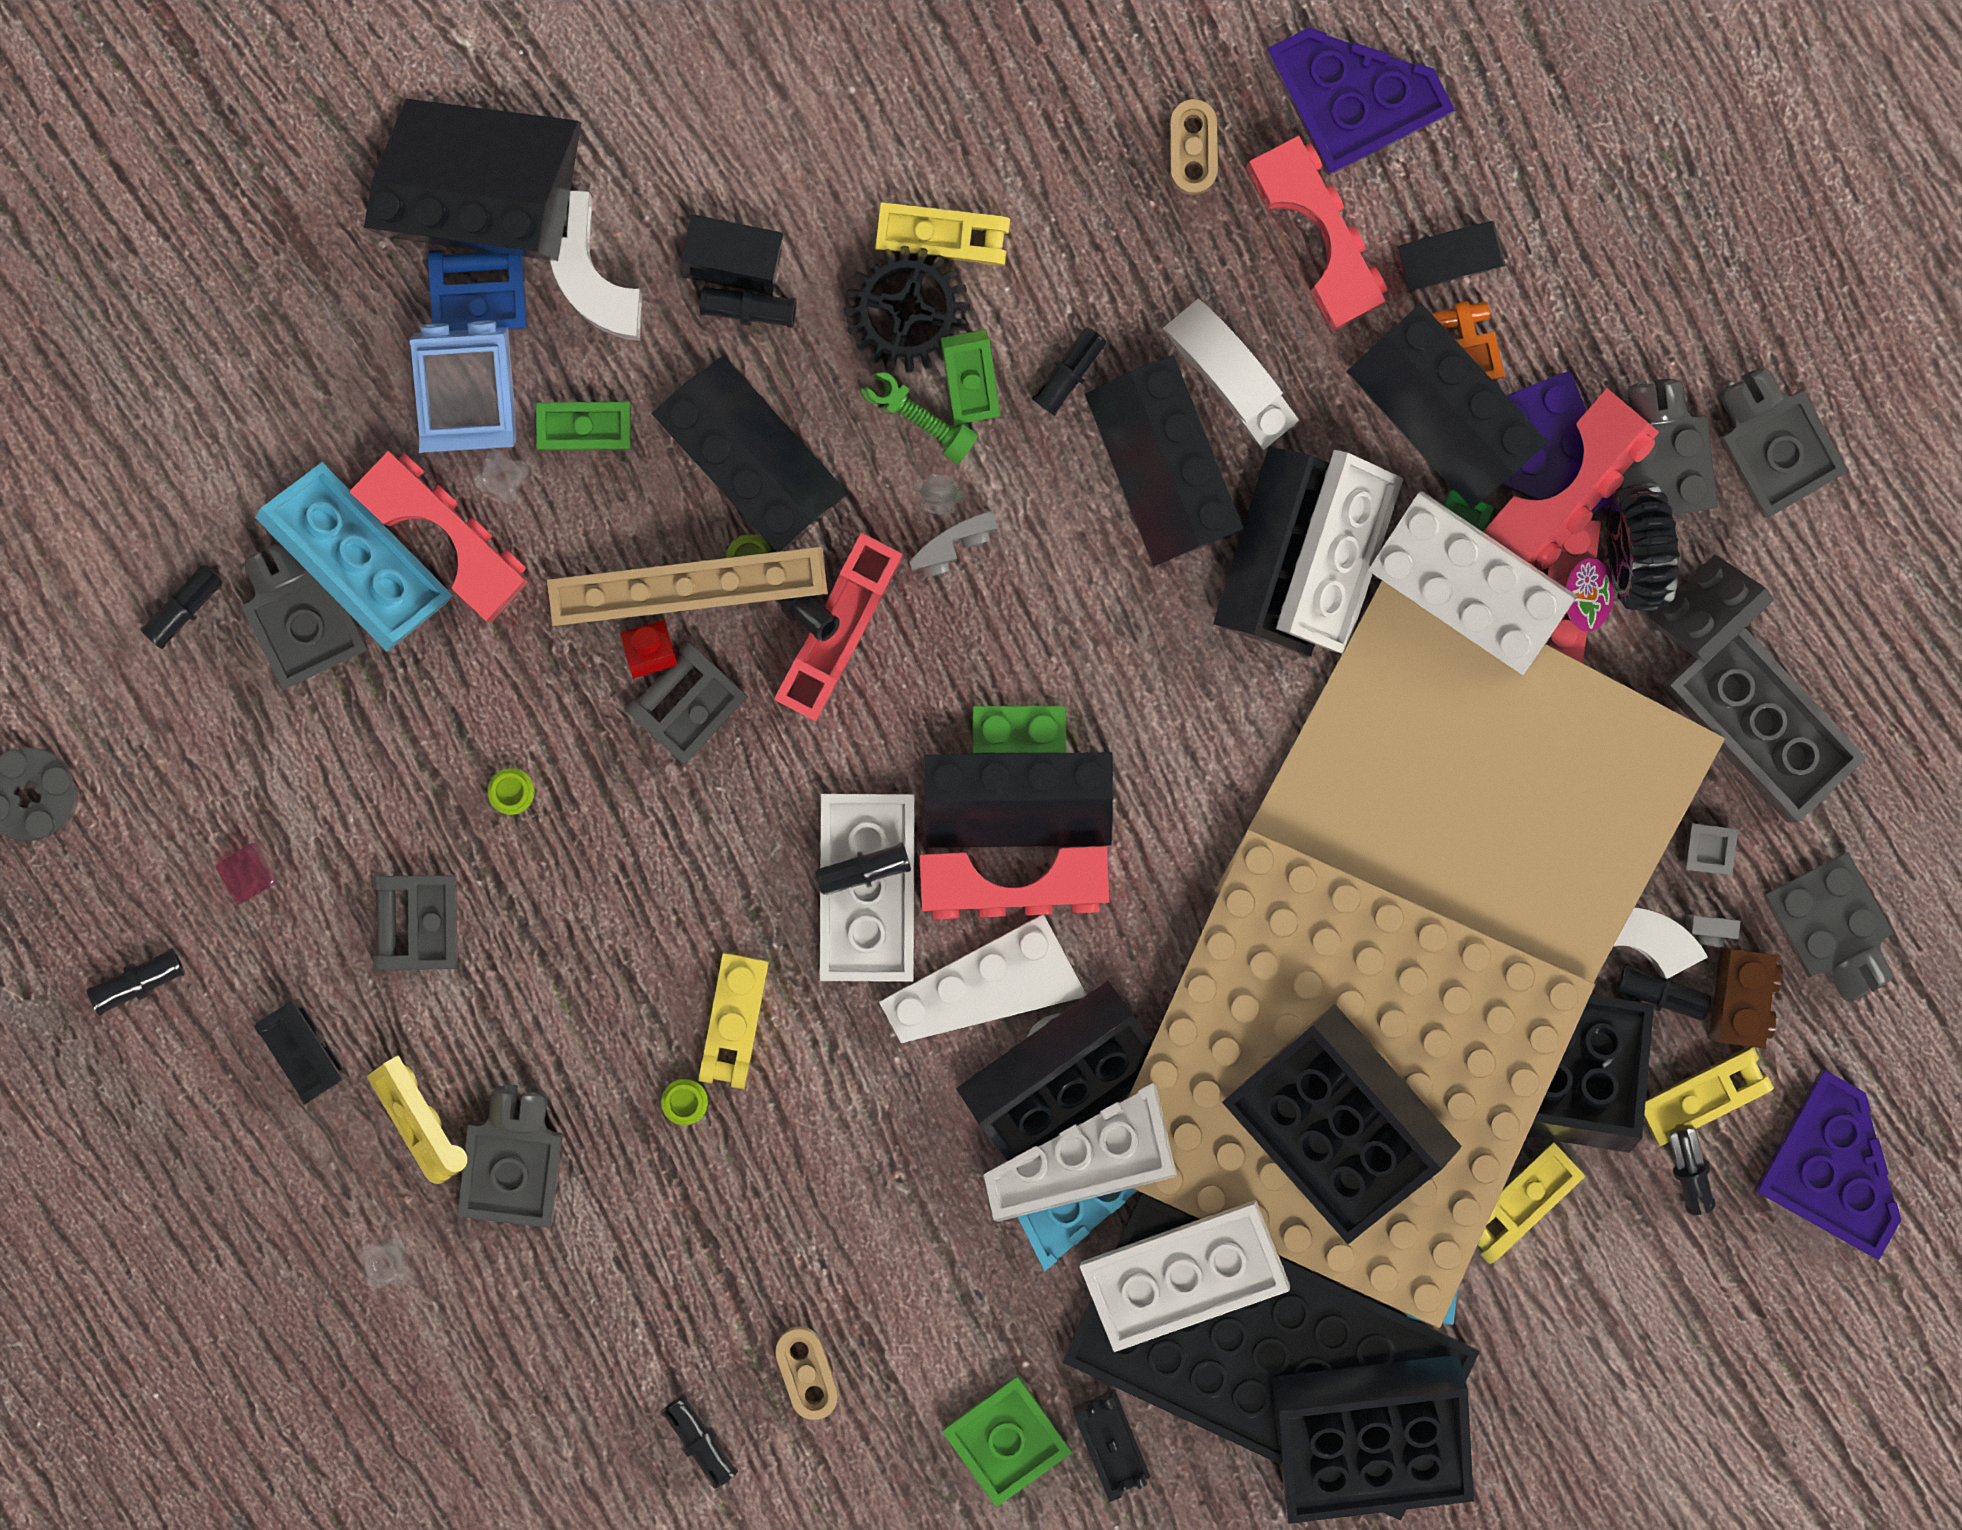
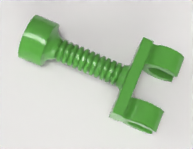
M888 373L869 374L875 380L883 383L884 393L878 397L868 387H865V389L860 388L861 396L865 401L871 404H882L879 409L885 414H894L899 411V414H903V417H906L907 420L910 419V422H914L919 428L922 427L923 431L926 430V433H929L931 436L933 435L938 441L941 440L944 447L942 455L956 465L964 459L978 437L976 432L964 424H961L958 428H949L948 424L946 425L942 420H938L933 414L930 415L929 411L926 412V409H923L921 406L919 407V404H915L914 401L911 402L910 398L907 399L906 395L910 389L903 384L898 385L892 375Z

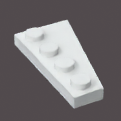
M1040 915L880 1000L879 1003L901 1043L1083 998L1086 996V993L1044 915Z
M1152 1083L1142 1088L1136 1095L1121 1103L1117 1102L1100 1111L1099 1115L1078 1126L1074 1125L1059 1133L1060 1136L1039 1147L1035 1146L985 1173L984 1179L993 1220L999 1222L1177 1177L1157 1085Z

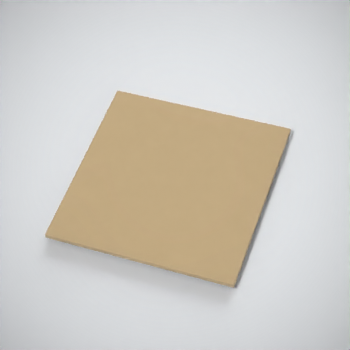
M1382 580L1248 829L1594 983L1725 738L1546 644L1528 671L1521 675ZM1243 839L1215 889V892L1218 894L1222 889Z
M1248 829L1128 1097L1139 1093V1090L1152 1083L1157 1085L1177 1177L1134 1187L1133 1189L1199 1219L1257 1200L1278 1255L1440 1328L1590 998L1595 983ZM1334 1003L1462 1146L1440 1172L1349 1244L1341 1238L1222 1103L1224 1099Z

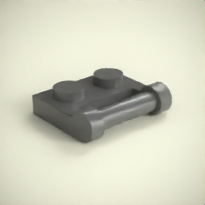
M688 640L678 649L680 652L676 658L678 665L667 668L637 701L632 698L624 707L628 714L684 765L691 760L748 698L739 687ZM695 666L703 676L664 719L659 722L650 713Z
M457 875L372 876V890H377L378 955H373V970L457 969ZM396 890H408V955H396Z

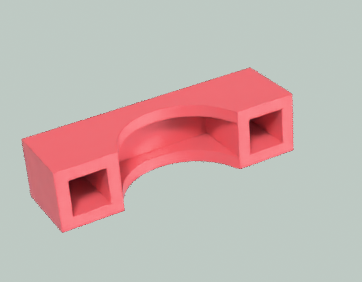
M1297 136L1249 161L1246 170L1267 209L1294 210L1308 217L1320 230L1326 245V265L1320 280L1310 292L1331 332H1334L1380 308L1386 302L1382 294L1387 292V287L1376 267L1369 269L1362 257L1361 252L1365 251L1366 248L1355 226L1347 228L1339 211L1344 209V205L1337 190L1332 184L1326 187L1317 170L1322 168V163L1315 148L1311 143L1304 145L1300 136Z
M1608 388L1605 389L1576 423L1583 440L1584 457L1581 469L1572 484L1558 495L1544 500H1527L1513 496L1483 531L1486 535L1538 570L1549 568L1558 559L1562 551L1560 546L1572 533L1577 534L1587 526L1593 515L1592 509L1603 497L1608 498L1619 489L1624 480L1622 475L1634 461L1640 462L1655 445L1654 438L1659 431Z
M387 451L349 492L375 517L389 527L412 519L428 520L442 527L452 539L458 556V570L452 589L485 621L491 623L529 583L521 575L526 567L507 549L500 555L487 542L493 535L474 517H471L466 523L453 511L459 503L439 484L431 490L419 478L425 471L404 452L398 458L393 453Z
M861 532L824 606L829 612L839 618L840 625L838 630L830 639L823 642L821 640L818 641L810 632L774 700L816 722L819 720L903 559L902 553Z
M1107 846L1058 848L1056 857L1045 874L1032 883L1018 887L1000 886L985 879L973 867L966 852L919 855L922 911H931L933 920L960 918L959 909H978V917L1006 916V907H1025V915L1053 914V905L1071 904L1072 913L1100 912L1099 903H1110Z

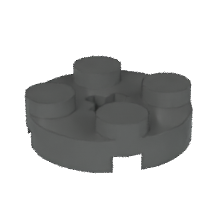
M39 748L7 751L0 756V833L15 840L35 841L51 836L70 822L77 807L78 790L76 783L73 781V776L68 770L69 767L64 760L50 751ZM33 781L36 783L35 791L41 794V800L39 803L30 802L28 807H25L21 804L22 797L18 795V790L20 787H27L29 782Z

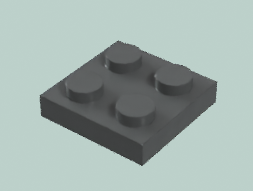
M1715 554L1675 591L1676 595L1668 607L1658 608V610H1655L1648 616V619L1658 631L1707 664L1774 601V598L1766 587Z

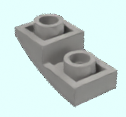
M990 511L960 522L931 540L909 561L912 573L921 571L923 578H929L950 572L948 563L957 561L953 545L955 542L962 541L964 549L991 542L989 533L997 532L998 530L994 512Z

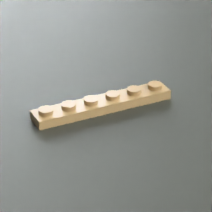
M822 547L547 580L552 626L828 594Z

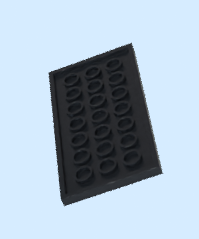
M1141 1192L1114 1250L1200 1219ZM1279 1256L1291 1286L1288 1292L1116 1352L1112 1349L1091 1297L1062 1362L1281 1465L1272 1377L1459 1355L1464 1377L1467 1381L1480 1351ZM1406 1510L1383 1513L1401 1521Z

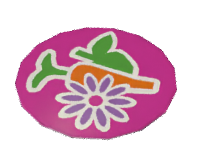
M1587 558L1580 561L1574 567L1567 581L1566 588L1578 596L1567 613L1571 622L1578 629L1591 632L1600 628L1607 620L1613 605L1614 588L1612 576L1607 566L1599 559Z

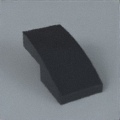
M1494 221L1449 231L1397 246L1408 289L1413 292L1506 266Z

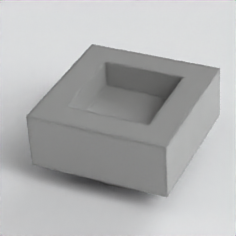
M1689 823L1683 869L1732 876L1738 829Z
M1685 914L1684 928L1690 934L1697 935L1696 940L1699 944L1724 947L1725 938L1739 939L1741 921Z

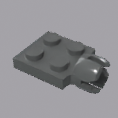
M1764 368L1741 376L1742 381L1736 384L1732 381L1720 392V399L1732 419V427L1719 438L1763 518L1771 517L1848 472L1804 390L1787 396L1780 390L1772 373Z
M1657 379L1655 380V385L1654 383L1647 384V381L1630 386L1628 389L1629 407L1657 429L1659 433L1654 438L1655 445L1650 453L1640 462L1634 461L1622 475L1624 480L1619 489L1640 484L1659 486L1668 497V504L1672 507V515L1718 508L1708 417L1706 415L1692 416L1686 409L1684 385L1681 381Z
M280 543L269 547V551L280 571L278 573L265 550L259 551L245 560V569L255 588V597L250 602L242 605V608L282 690L369 650L355 619Z
M1849 852L1764 896L1808 978L1816 974L1825 973L1831 977L1839 994L1847 1002L1856 1001L1870 993V991L1873 992L1883 987L1893 979L1892 970L1881 952V943L1894 933Z
M518 1085L497 1086L491 1095L487 1121L481 1123L470 1122L468 1124L465 1146L467 1164L462 1172L457 1217L551 1228L563 1133L553 1132L547 1129L545 1125L547 1106L545 1092L527 1086L526 1093H522L520 1110H516Z

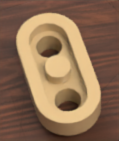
M1190 99L1180 103L1173 111L1170 119V177L1174 186L1182 193L1199 195L1206 192L1213 185L1218 172L1217 117L1209 104L1201 100ZM1189 118H1196L1201 123V130L1197 133H1190L1185 129L1184 122ZM1190 164L1199 166L1202 176L1196 180L1189 179L1185 175V167Z
M806 1327L790 1328L778 1340L776 1359L792 1406L803 1418L809 1420L823 1419L834 1410L838 1399V1389L821 1339L813 1330ZM796 1342H803L807 1345L809 1352L805 1357L798 1358L792 1354L791 1346ZM811 1386H817L822 1389L824 1396L820 1401L813 1402L807 1398L806 1390Z

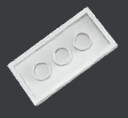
M1338 450L1333 451L1315 510L1310 519L1306 538L1296 562L1293 578L1285 602L1282 605L1276 629L1332 652L1343 654L1354 633L1372 577V573L1368 569L1381 550L1404 478L1350 453Z
M1422 491L1417 494L1368 569L1369 572L1521 675L1528 671L1578 597Z
M821 794L820 868L856 858V853L860 851L863 855L903 842L911 871L871 882L872 887L869 888L863 884L829 895H823L820 891V981H913L915 794Z
M1257 1200L1082 1261L1080 1264V1269L1114 1352L1286 1293L1291 1287Z

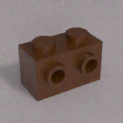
M1720 947L1708 1039L1720 1043L1766 1049L1767 1038L1772 1039L1776 1029V1012L1771 1011L1773 992H1779L1782 983L1783 970L1782 965L1777 964L1778 955Z

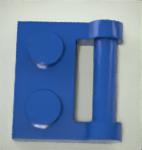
M443 250L428 251L432 324H449V331L468 330L467 323L490 320L496 321V328L508 327V330L528 329L524 257L493 252L444 254ZM509 270V281L446 285V273Z

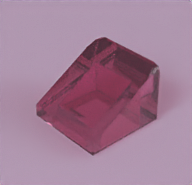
M251 843L215 865L237 906L279 884L257 843Z

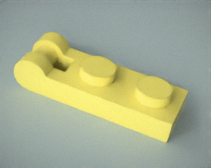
M881 202L875 249L880 252L889 249L891 253L900 254L901 247L908 246L910 255L918 256L919 250L925 248L928 250L927 257L936 258L940 255L944 259L1005 266L1007 251L1002 250L1004 234L1009 233L1010 218ZM972 229L985 231L984 247L970 245Z
M723 953L699 1074L700 1082L713 1084V1080L730 1082L732 1088L745 1090L769 961ZM720 1048L737 1051L735 1064L717 1061Z
M1749 1046L1741 1049L1728 1058L1646 1098L1644 1120L1656 1144L1661 1147L1669 1143V1131L1674 1129L1675 1125H1693L1697 1129L1772 1091L1774 1086L1769 1076H1763L1756 1063L1760 1058L1755 1048ZM1740 1071L1746 1084L1736 1090L1729 1076Z
M399 1056L385 1062L366 1076L423 1174L430 1182L434 1184L444 1183L466 1167L467 1155L465 1151L457 1145L450 1144L441 1129L439 1115L431 1106L427 1105L417 1088L418 1083L414 1073L402 1063Z
M1550 1141L1505 1184L1488 1221L1489 1223L1496 1217L1504 1225L1505 1229L1495 1237L1485 1228L1478 1243V1246L1482 1249L1480 1255L1488 1264L1498 1260L1586 1177L1553 1141Z

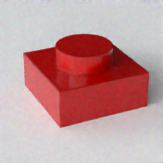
M665 619L620 633L633 679L678 665Z

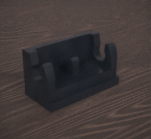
M691 214L681 258V275L683 278L743 290L745 288L756 289L757 293L773 296L782 252L783 232Z
M299 998L288 1002L254 1025L258 1035L260 1034L304 1105L349 1077Z
M1113 1390L1072 1407L1074 1417L1109 1502L1121 1498L1123 1492L1137 1486L1138 1489L1145 1487L1148 1484L1146 1479L1150 1478V1474L1116 1391Z

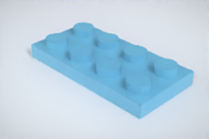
M321 462L261 507L255 518L388 652L446 605L453 595Z

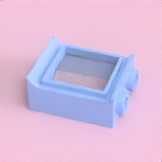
M490 320L467 323L468 330L449 331V324H427L420 326L421 333H414L409 339L419 429V453L514 446L518 437L508 327L496 328V321Z

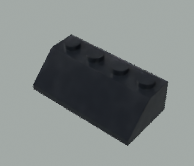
M1422 303L1415 307L1346 371L1471 509L1475 508L1548 443L1546 438Z
M1174 354L1133 370L1084 394L1153 567L1243 530Z
M724 355L685 382L651 413L776 552L786 551L849 494Z
M1268 447L1213 625L1283 649L1312 656L1315 644L1280 631L1276 627L1282 605L1285 602L1293 578L1296 562L1306 538L1310 519L1319 498L1325 473L1330 463L1309 454Z
M1113 752L924 755L926 848L1112 845Z
M1107 981L1059 1016L1050 1020L1028 1038L1013 1046L1008 1052L987 1067L975 1073L970 1079L958 1086L956 1090L978 1124L1005 1159L1009 1161L1035 1146L1039 1147L1060 1136L1059 1133L1074 1125L1078 1126L1101 1113L1100 1111L1129 1093L1152 1046V1041L1114 987Z

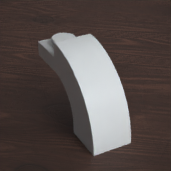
M570 191L563 231H567V237H562L558 261L550 260L557 283L573 307L591 324L614 336L640 341L643 294L640 289L616 286L597 273L590 256L593 198L589 192Z
M1200 299L1193 302L1163 328L1185 360L1217 391L1256 445L1261 449L1265 450L1299 421L1281 396L1283 392L1255 356L1234 332Z
M1634 907L1614 946H1629L1642 953L1650 961L1658 977L1665 979L1708 958L1698 941L1680 924L1657 912Z

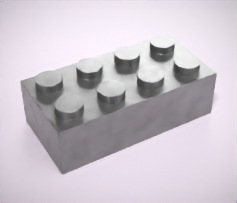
M1746 628L1736 635L1707 664L1693 655L1660 686L1693 722L1725 738L1720 751L1786 822L1799 823L1867 759Z

